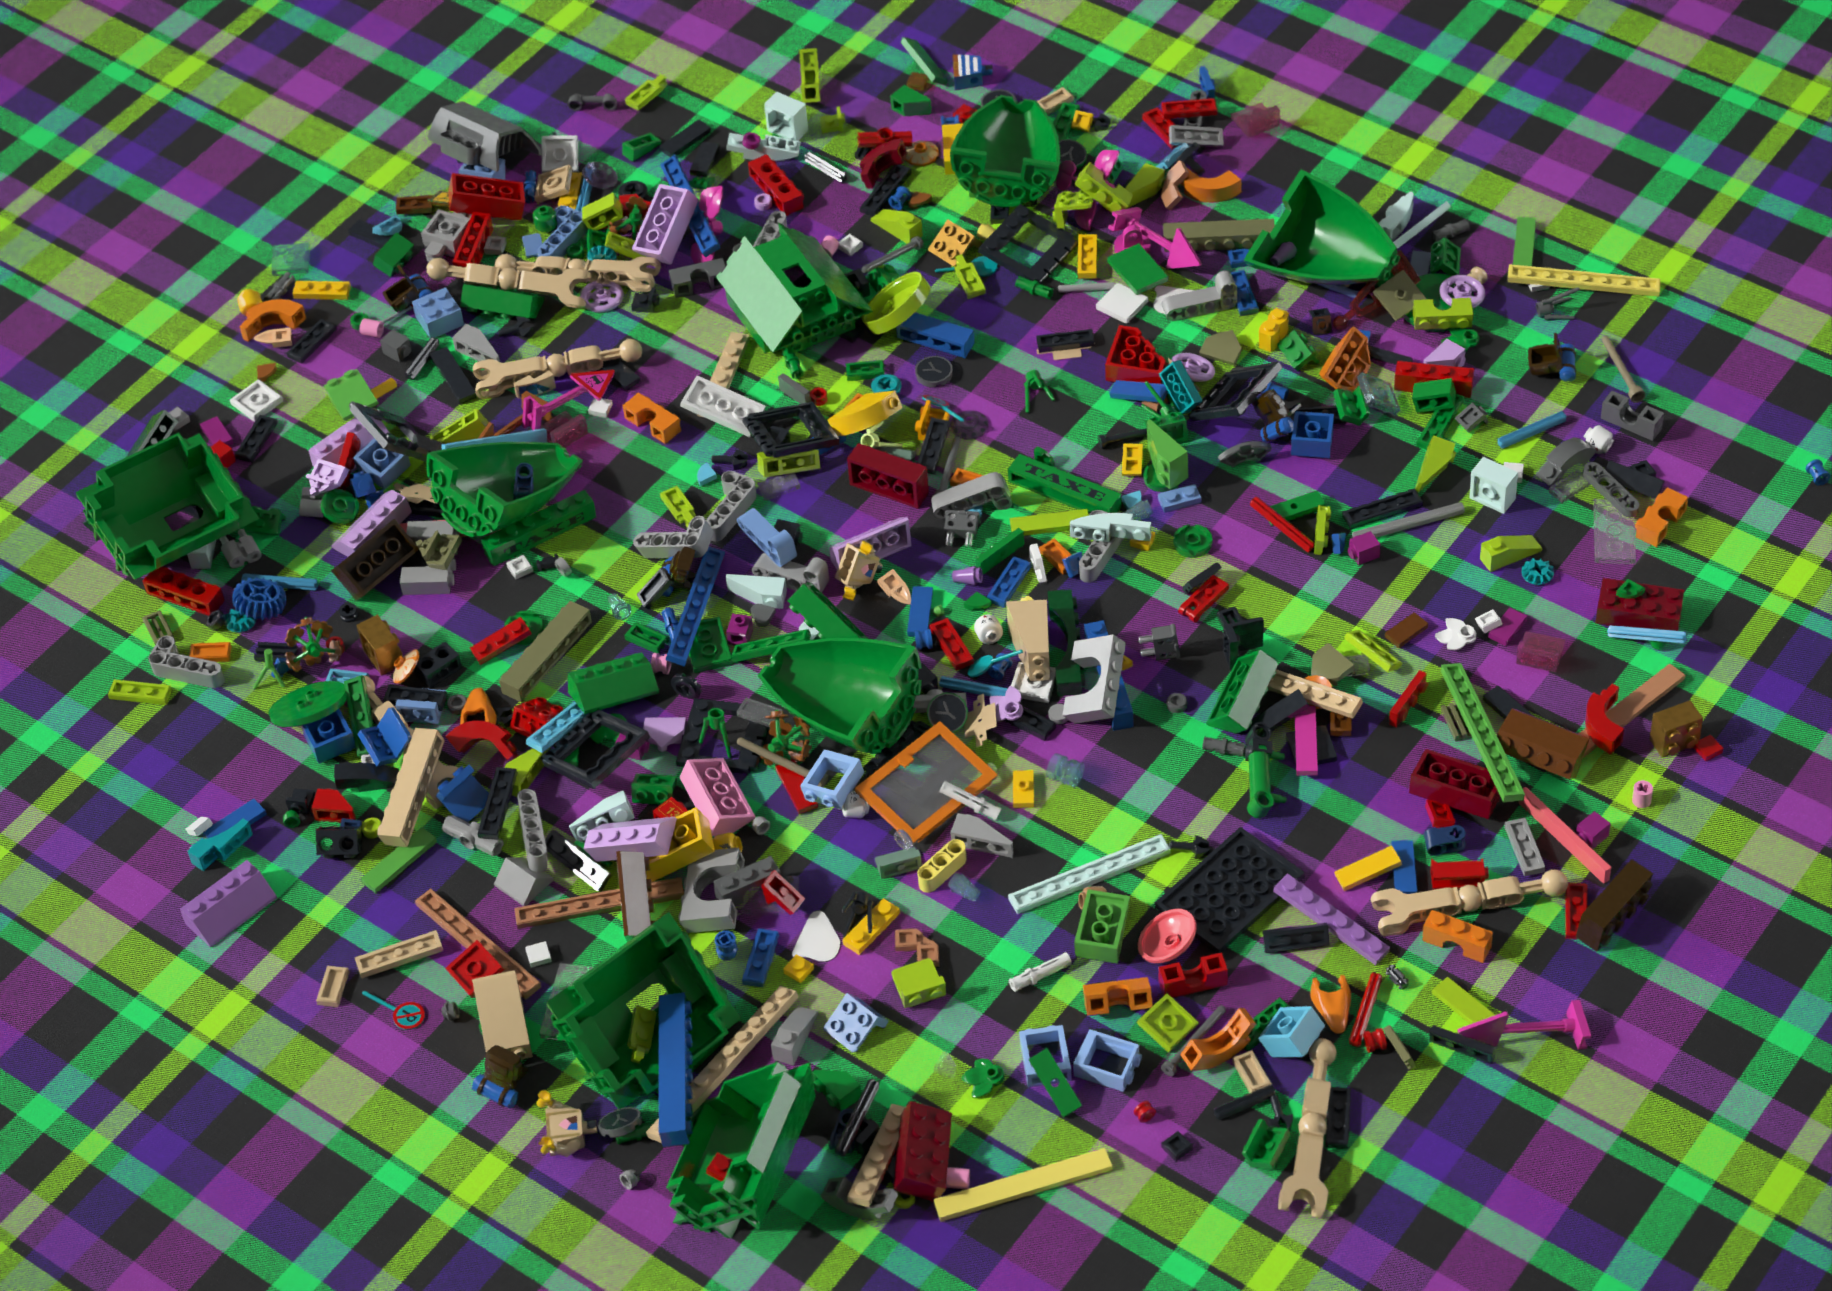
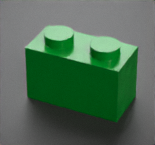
M396 232L375 255L373 266L391 277L395 272L398 273L400 271L397 267L398 265L402 268L405 261L408 262L412 258L414 244Z
M1452 378L1414 383L1412 400L1417 413L1455 407L1456 390Z

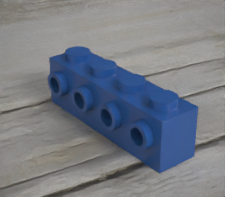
M917 312L896 327L897 338L962 358L967 356L974 345V330Z

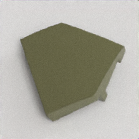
M1228 330L1206 337L1199 354L1200 356L1235 366L1242 348L1233 330Z
M437 530L432 537L423 542L420 539L416 544L429 567L447 570L462 539L459 535H440Z
M1329 643L1313 654L1311 676H1323L1333 686H1337V681H1340L1355 670L1354 664Z

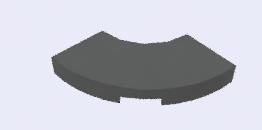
M1260 441L1245 442L1227 449L1218 458L1220 462L1235 467L1244 461H1260L1272 450L1270 444Z

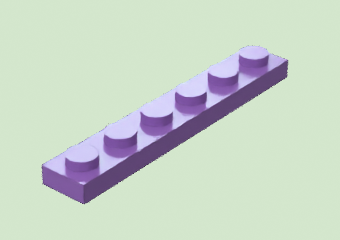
M1288 873L1274 887L1273 892L1316 923L1327 922L1328 931L1374 965H1377L1389 952L1390 947Z

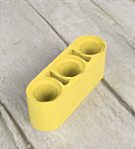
M959 839L951 840L918 869V884L921 891L925 893L935 891L966 863V846L963 841Z

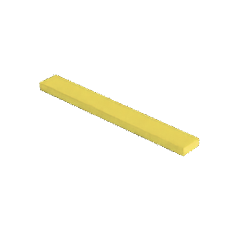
M1509 264L1508 282L1574 289L1579 287L1584 290L1657 297L1660 294V279L1511 264Z
M1103 1148L933 1199L934 1205L942 1222L1111 1171L1112 1164L1106 1149Z

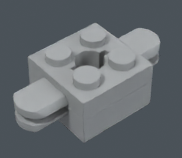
M442 210L436 212L421 232L428 261L434 258H442L444 255L455 257L470 220L468 213H449Z

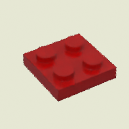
M478 940L445 968L472 999L475 997L472 979L495 975L504 971V968Z

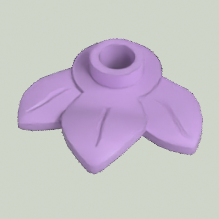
M1009 686L1005 696H990V704L995 703L997 722L1005 719L1016 720L1023 714V707L1020 704L1021 694L1015 687Z

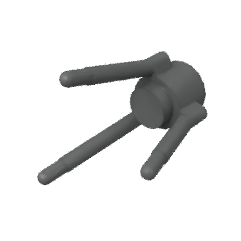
M1577 287L1552 298L1536 302L1538 316H1544L1545 320H1573L1574 316L1551 315V313L1554 312V305L1571 300V297L1568 295L1579 291L1580 288Z

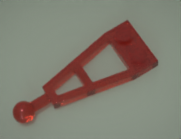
M1397 250V255L1400 256L1398 264L1393 266L1392 274L1395 276L1404 270L1416 285L1421 281L1420 277L1402 250ZM1378 281L1367 282L1349 304L1351 310L1343 316L1339 315L1334 318L1333 326L1336 330H1344L1348 325V321L1355 315L1356 317H1362L1382 306L1373 293L1375 290L1374 286ZM1369 293L1374 302L1360 309L1358 305Z

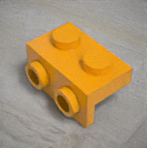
M926 400L925 406L921 407L920 420H917L915 424L918 440L922 441L925 439L931 418L948 421L950 414L943 409L931 408V401Z

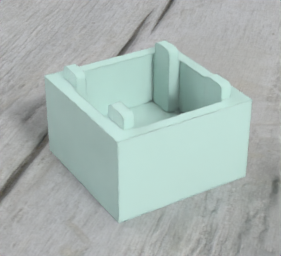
M776 92L764 104L768 132L799 141L807 133L808 122L805 103Z
M1483 457L1471 471L1469 498L1504 514L1516 499L1518 472Z

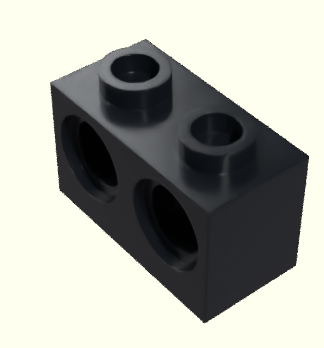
M443 642L420 657L414 670L416 676L431 689L461 669L462 664L459 654L446 642Z
M333 826L316 829L317 855H323V858H334L336 855H344V858H354L356 854L362 851L361 826ZM325 838L332 840L333 847L326 846ZM345 838L353 840V847L346 845Z

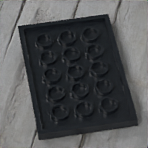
M1240 827L1155 902V908L1161 913L1172 909H1184L1190 912L1197 924L1195 938L1214 952L1221 953L1282 898L1273 891L1274 887L1287 873L1300 882L1305 877V872Z

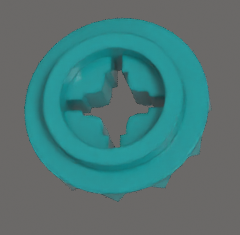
M596 246L589 250L588 259L590 261L601 259L604 255L603 260H617V255L609 247Z
M890 374L876 377L871 384L873 393L896 391L898 394L902 388L900 379Z
M1532 558L1530 562L1526 561L1525 565L1522 566L1521 573L1527 582L1542 585L1552 580L1554 568L1549 564V561L1544 562L1542 558L1540 560ZM1535 568L1541 570V575L1538 573L1537 570H1535Z
M231 609L230 613L226 614L225 625L232 632H245L255 625L257 619L254 620L253 617L247 618L246 615H240V611Z

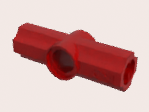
M883 127L878 132H858L857 134L858 148L878 147L888 141L901 138L905 147H912V131L893 132L890 128Z

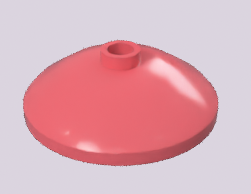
M1184 909L1168 910L1153 918L1140 934L1138 940L1140 955L1150 963H1164L1183 954L1195 937L1197 929L1195 918Z

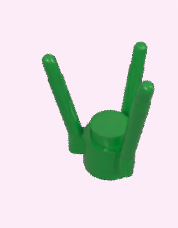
M1038 370L1027 372L1026 382L1024 383L1026 413H1029L1030 388L1037 390L1043 387L1052 401H1055V398Z
M1145 381V385L1162 406L1160 410L1161 415L1144 404L1141 405L1143 409L1158 417L1168 415L1171 412H1179L1169 392L1167 397L1171 406L1169 404L1166 405L1149 382Z
M720 708L710 709L708 717L703 718L704 724L699 743H703L708 725L714 730L720 729L728 758H731L724 711Z

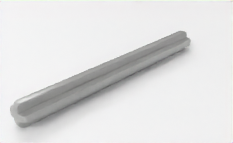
M1459 502L1354 531L1352 538L1369 531L1376 538L1463 514L1465 508L1463 503Z

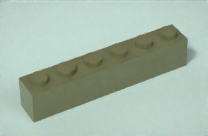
M1274 219L1163 223V237L1173 243L1176 229L1181 228L1194 251L1249 249L1262 230L1270 234L1275 224Z
M569 601L565 607H562L559 614L548 623L543 632L537 635L535 641L525 649L519 659L515 660L511 668L501 676L499 682L502 693L522 702L592 623L590 610L572 601Z

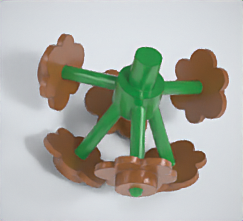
M631 196L629 202L626 203L630 213L629 218L623 216L622 219L613 222V224L610 221L611 227H609V230L616 234L621 232L627 234L633 226L632 238L629 239L635 241L636 230L638 228L640 231L645 217L642 218L641 213L647 208V204L643 202L642 197Z
M306 616L300 620V624L288 629L285 638L288 646L293 647L299 642L304 645L302 648L303 653L299 656L294 655L291 651L285 653L286 664L295 672L302 669L300 659L305 660L308 666H312L315 663L321 662L324 652L328 653L330 662L339 661L343 653L340 641H331L329 644L330 648H322L319 645L321 638H329L333 632V627L328 625L326 621L320 622L319 619L313 620L312 617L308 618ZM306 625L309 637L308 642L301 639L304 635V630L300 626Z
M775 710L771 712L770 716H765L766 719H775L769 724L771 728L769 734L774 736L769 745L765 744L763 748L783 757L781 750H788V754L791 756L790 760L794 759L796 763L798 761L804 762L805 757H809L812 752V746L809 745L810 740L805 739V742L795 740L792 744H789L788 739L799 731L802 735L809 736L810 726L803 722L800 717L795 716L793 719L797 728L791 731L792 725L785 723L782 719L788 718L789 715L783 714V711ZM760 756L762 759H764L766 765L771 766L773 765V763L778 765L777 763Z

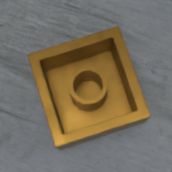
M377 614L357 624L363 651L382 676L396 668L394 662L403 654L397 645L400 643L395 633L390 632L387 621H382Z
M1691 700L1653 714L1650 741L1662 758L1674 755L1687 748H1693L1700 740L1703 717Z

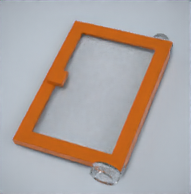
M939 721L855 787V792L897 830L894 833L895 841L901 848L908 850L965 806V804L939 792L945 780L977 796L991 785V782L997 778L998 774L997 768L993 763L986 764Z

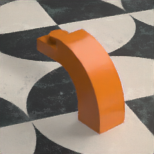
M1187 168L1189 175L1180 183L1181 186H1184V194L1201 202H1222L1241 193V179L1230 170L1215 178H1202Z
M285 299L269 300L250 308L246 312L247 320L239 327L243 340L249 342L263 328L269 325L282 324L295 330L306 319L303 305Z
M1239 1008L1220 1032L1205 1039H1191L1180 1055L1191 1071L1216 1067L1234 1057L1250 1042L1251 1039L1248 1035L1256 1023L1245 1008Z

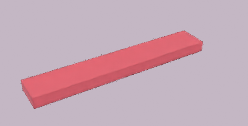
M1524 787V800L1519 801V804L1603 884L1609 881L1611 866L1528 788Z

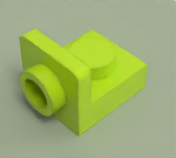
M836 107V115L820 117L822 134L843 131V124L846 123L845 113H841L840 107Z

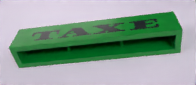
M1019 454L1008 468L1009 483L1077 510L1088 509V514L1095 510L1118 513L1122 507L1120 493L1034 460L1031 457Z
M582 490L482 538L484 553L491 564L496 566L596 518L594 501L585 490Z

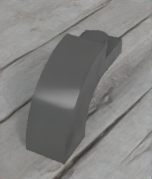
M1570 438L1559 444L1547 455L1548 461L1536 476L1553 488L1569 468L1578 463L1585 466L1597 450L1581 438Z
M844 1176L829 1178L820 1197L834 1208L848 1215L867 1220H880L882 1213H888L893 1208L898 1193L893 1188L877 1190L870 1207L848 1202V1194L853 1183Z

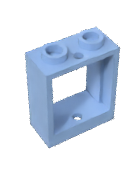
M824 749L800 785L805 799L810 802L824 804L827 807L841 809L847 795L853 791L864 774L861 761L858 758ZM827 770L844 774L834 790L817 786Z
M1051 1025L1046 1028L1019 1031L1020 1047L1028 1087L1041 1086L1043 1084L1028 1061L1029 1052L1027 1045L1059 1041L1063 1062L1057 1063L1066 1080L1072 1081L1063 1025ZM1053 1078L1051 1084L1059 1083L1058 1079Z
M1089 1029L1073 1063L1074 1076L1124 1092L1126 1085H1130L1133 1080L1134 1068L1139 1067L1142 1055L1139 1054V1045ZM1096 1049L1129 1059L1121 1076L1088 1066Z

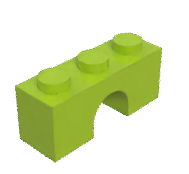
M1089 162L1079 173L1075 185L1110 212L1126 209L1131 202L1133 194L1119 184L1115 188L1107 185L1103 179L1104 172Z
M1452 298L1451 308L1448 310L1437 309L1433 304V299L1414 300L1413 319L1415 330L1472 327L1473 310L1471 298Z

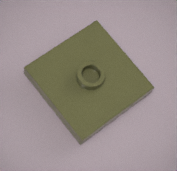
M1404 270L1373 291L1374 295L1396 322L1413 310L1414 300H1426L1425 296Z

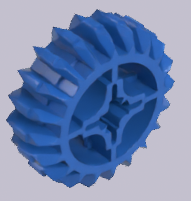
M248 578L247 581L242 580L234 588L232 602L236 611H240V615H246L247 618L253 617L254 620L257 618L261 620L264 618L271 619L272 616L277 617L278 614H281L285 608L286 591L283 590V586H279L278 582L273 583L272 579Z

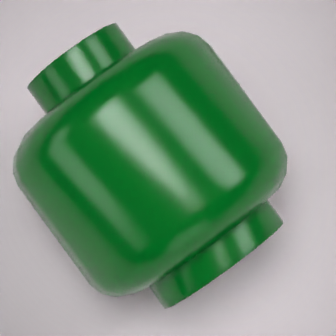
M540 206L533 212L535 228L543 233H549L556 228V212L552 207Z

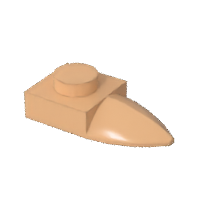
M291 327L268 330L255 336L254 340L273 344V348L292 346Z
M894 569L878 579L877 583L889 597L892 596L904 604H911L909 588Z

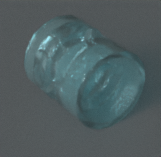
M1055 753L1049 761L1046 776L1057 782L1062 780L1063 784L1075 788L1083 776L1084 763L1075 759L1069 760L1067 756Z

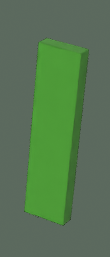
M1517 216L1513 265L1532 266L1536 218Z
M421 827L411 836L408 847H397L361 878V882L377 893L437 842L436 837Z

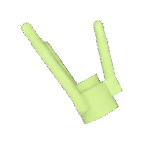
M884 421L874 425L871 429H867V434L861 437V444L871 448L903 447L902 444L880 442L878 435L874 431Z

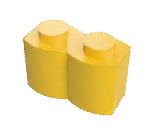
M1278 308L1270 312L1268 320L1263 322L1259 328V348L1272 352L1278 347L1277 343L1288 333L1289 312Z

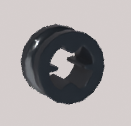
M344 603L340 606L339 613L342 621L353 622L357 619L358 612L353 603Z

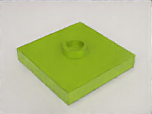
M1166 993L1138 1019L1137 1024L1169 1053L1198 1026L1199 1022Z

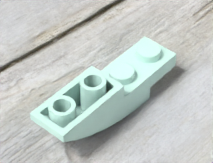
M729 133L726 148L729 151L744 153L743 159L754 160L767 154L776 161L797 157L801 141L765 135V140L761 139L759 148L751 150L745 148L742 144L744 135Z
M1413 192L1402 196L1399 201L1389 206L1386 210V218L1382 219L1379 223L1392 241L1398 237L1410 220L1413 209Z
M1103 513L1070 521V537L1104 542H1109L1111 536L1150 541L1151 522L1133 520V514Z

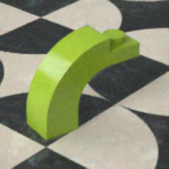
M817 48L799 49L802 102H820Z

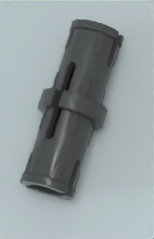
M1464 219L1455 224L1449 223L1439 230L1432 231L1431 236L1435 242L1440 241L1444 237L1452 239L1462 232L1469 231L1470 226L1468 221Z
M286 272L264 297L265 301L279 299L281 295L287 292V288L295 281V277L292 275L289 278L291 273Z
M1205 736L1202 749L1220 752L1221 755L1226 753L1244 757L1246 743L1232 742L1226 738L1221 740Z

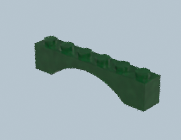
M1072 589L1048 591L1050 620L1061 629L1068 642L1066 653L1055 668L1057 696L1082 694V686H1085V674L1080 673L1084 668L1071 660L1074 641L1080 640V628L1075 626V624H1079L1078 612H1074V609H1077L1076 597H1072Z

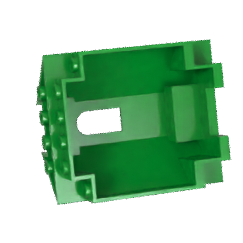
M778 223L780 237L753 247L744 236L741 240L742 245L737 252L734 251L726 262L728 265L724 271L719 272L716 276L726 291L728 305L765 354L771 351L773 353L783 348L788 354L796 353L855 329L854 319L874 312L815 237L806 236L802 232L793 228L789 229ZM799 265L809 277L811 283L807 287L798 288L793 285L783 271Z
M180 433L174 434L96 471V483L75 492L85 507L83 512L88 523L94 528L96 542L102 540L116 560V571L122 570L124 575H131L133 579L146 575L260 519L251 507L248 497L243 495L239 484L233 481L229 470L223 467L219 456L213 453L211 447L207 445L200 434L189 439H183ZM189 506H198L203 510V516L200 519L176 531H172L164 519Z
M670 912L659 918L546 1002L548 1008L553 1013L551 1015L553 1026L560 1032L556 1035L558 1041H566L587 1072L583 1078L587 1081L592 1079L596 1089L604 1097H610L618 1109L625 1108L639 1096L648 1095L659 1087V1006L652 1010L657 1013L651 1048L648 1054H644V1058L641 1059L639 1064L631 1062L633 1049L627 1046L633 1014L626 1004L649 986L655 983L662 985L666 990V995L685 992L687 1001H691L692 1014H689V1018L691 1017L692 1031H689V1034L692 1037V1047L689 1048V1051L692 1053V1060L729 1033L727 1029L741 1020V1017L728 1000L726 990L721 985H718L714 972L705 966L701 953L693 948L690 937L686 932H682Z
M775 1062L725 1081L718 1096L704 1102L693 1126V1134L689 1135L690 1144H685L666 1189L674 1194L669 1205L677 1212L673 1223L681 1225V1223L687 1222L694 1224V1229L708 1233L716 1230L724 1237L730 1239L733 1238L741 1218H744L758 1230L760 1229L815 1100L810 1062L791 1070H787L783 1064ZM717 1152L732 1159L724 1181H719L706 1174V1169Z

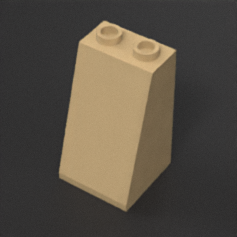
M1047 600L1006 601L1008 633L1016 651L1023 650V653L1018 656L1024 665L1029 681L1050 680Z
M515 970L472 979L486 1052L494 1045H498L521 1057V1060L533 1057Z

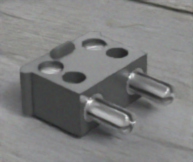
M946 510L944 526L946 545L949 546L950 544L951 546L953 538L966 539L965 546L968 547L969 544V547H971L973 539L977 538L978 524L981 523L980 513Z
M1175 624L1151 628L1152 635L1140 636L1138 638L1140 644L1153 642L1154 648L1141 649V656L1155 655L1156 661L1175 657L1180 658Z

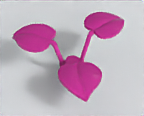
M1103 150L1097 156L1095 166L1104 172L1103 179L1106 184L1115 188L1106 179L1111 174L1120 151ZM1065 160L1059 165L1058 174L1055 179L1058 189L1066 190L1070 187L1072 179L1077 180V177L1073 176L1076 171L1074 162ZM1094 199L1091 208L1076 209L1074 213L1077 224L1090 231L1091 222L1096 212V201Z
M723 186L707 188L701 193L699 198V207L704 211V216L708 218L707 220L714 235L721 234L723 230L721 221L715 218L721 208ZM694 243L692 245L691 257L695 264L714 260L715 252L705 258L698 244Z

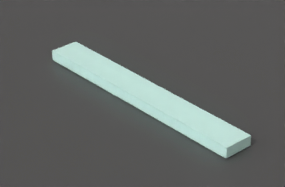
M1446 201L1393 243L1397 249L1445 213L1451 205ZM1342 284V286H1345V287H1348V286L1351 285V284Z
M1162 834L1011 893L1008 895V899L1018 915L1171 854V849Z

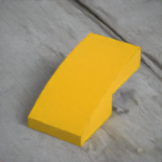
M1123 444L1122 476H1142L1143 444Z

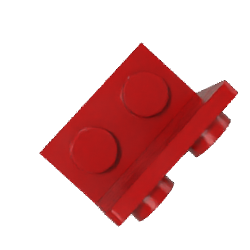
M536 697L514 707L510 729L530 737L562 712L563 707L553 705L542 697Z

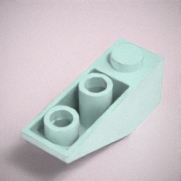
M621 791L603 799L573 822L569 828L575 840L583 842L587 838L588 831L607 823L627 822L635 817L631 804L624 791Z

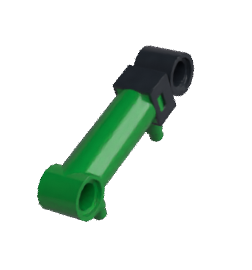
M1262 722L1255 723L1245 737L1247 745L1245 748V761H1249L1250 802L1247 805V810L1254 818L1265 817L1274 802L1286 803L1287 801L1286 797L1271 793L1269 758L1284 760L1285 754L1272 750V741H1268L1272 734L1271 729Z

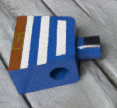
M953 55L955 90L983 85L982 76L993 75L992 65H981L980 56Z

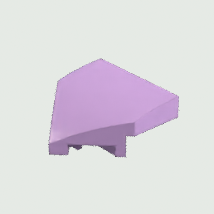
M318 459L311 475H306L310 481L311 495H319L340 487L349 469Z
M686 717L645 718L643 729L648 731L650 735L648 739L649 744H655L661 752L667 750V746L670 744H680L686 728Z

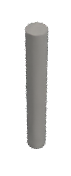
M1114 282L1058 285L1059 293L1111 290L1114 287Z

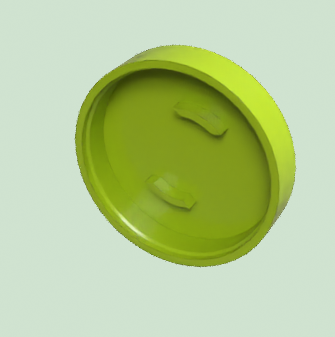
M919 272L905 274L889 283L872 298L868 305L874 312L862 316L861 319L873 334L885 333L912 316L927 299L931 287Z

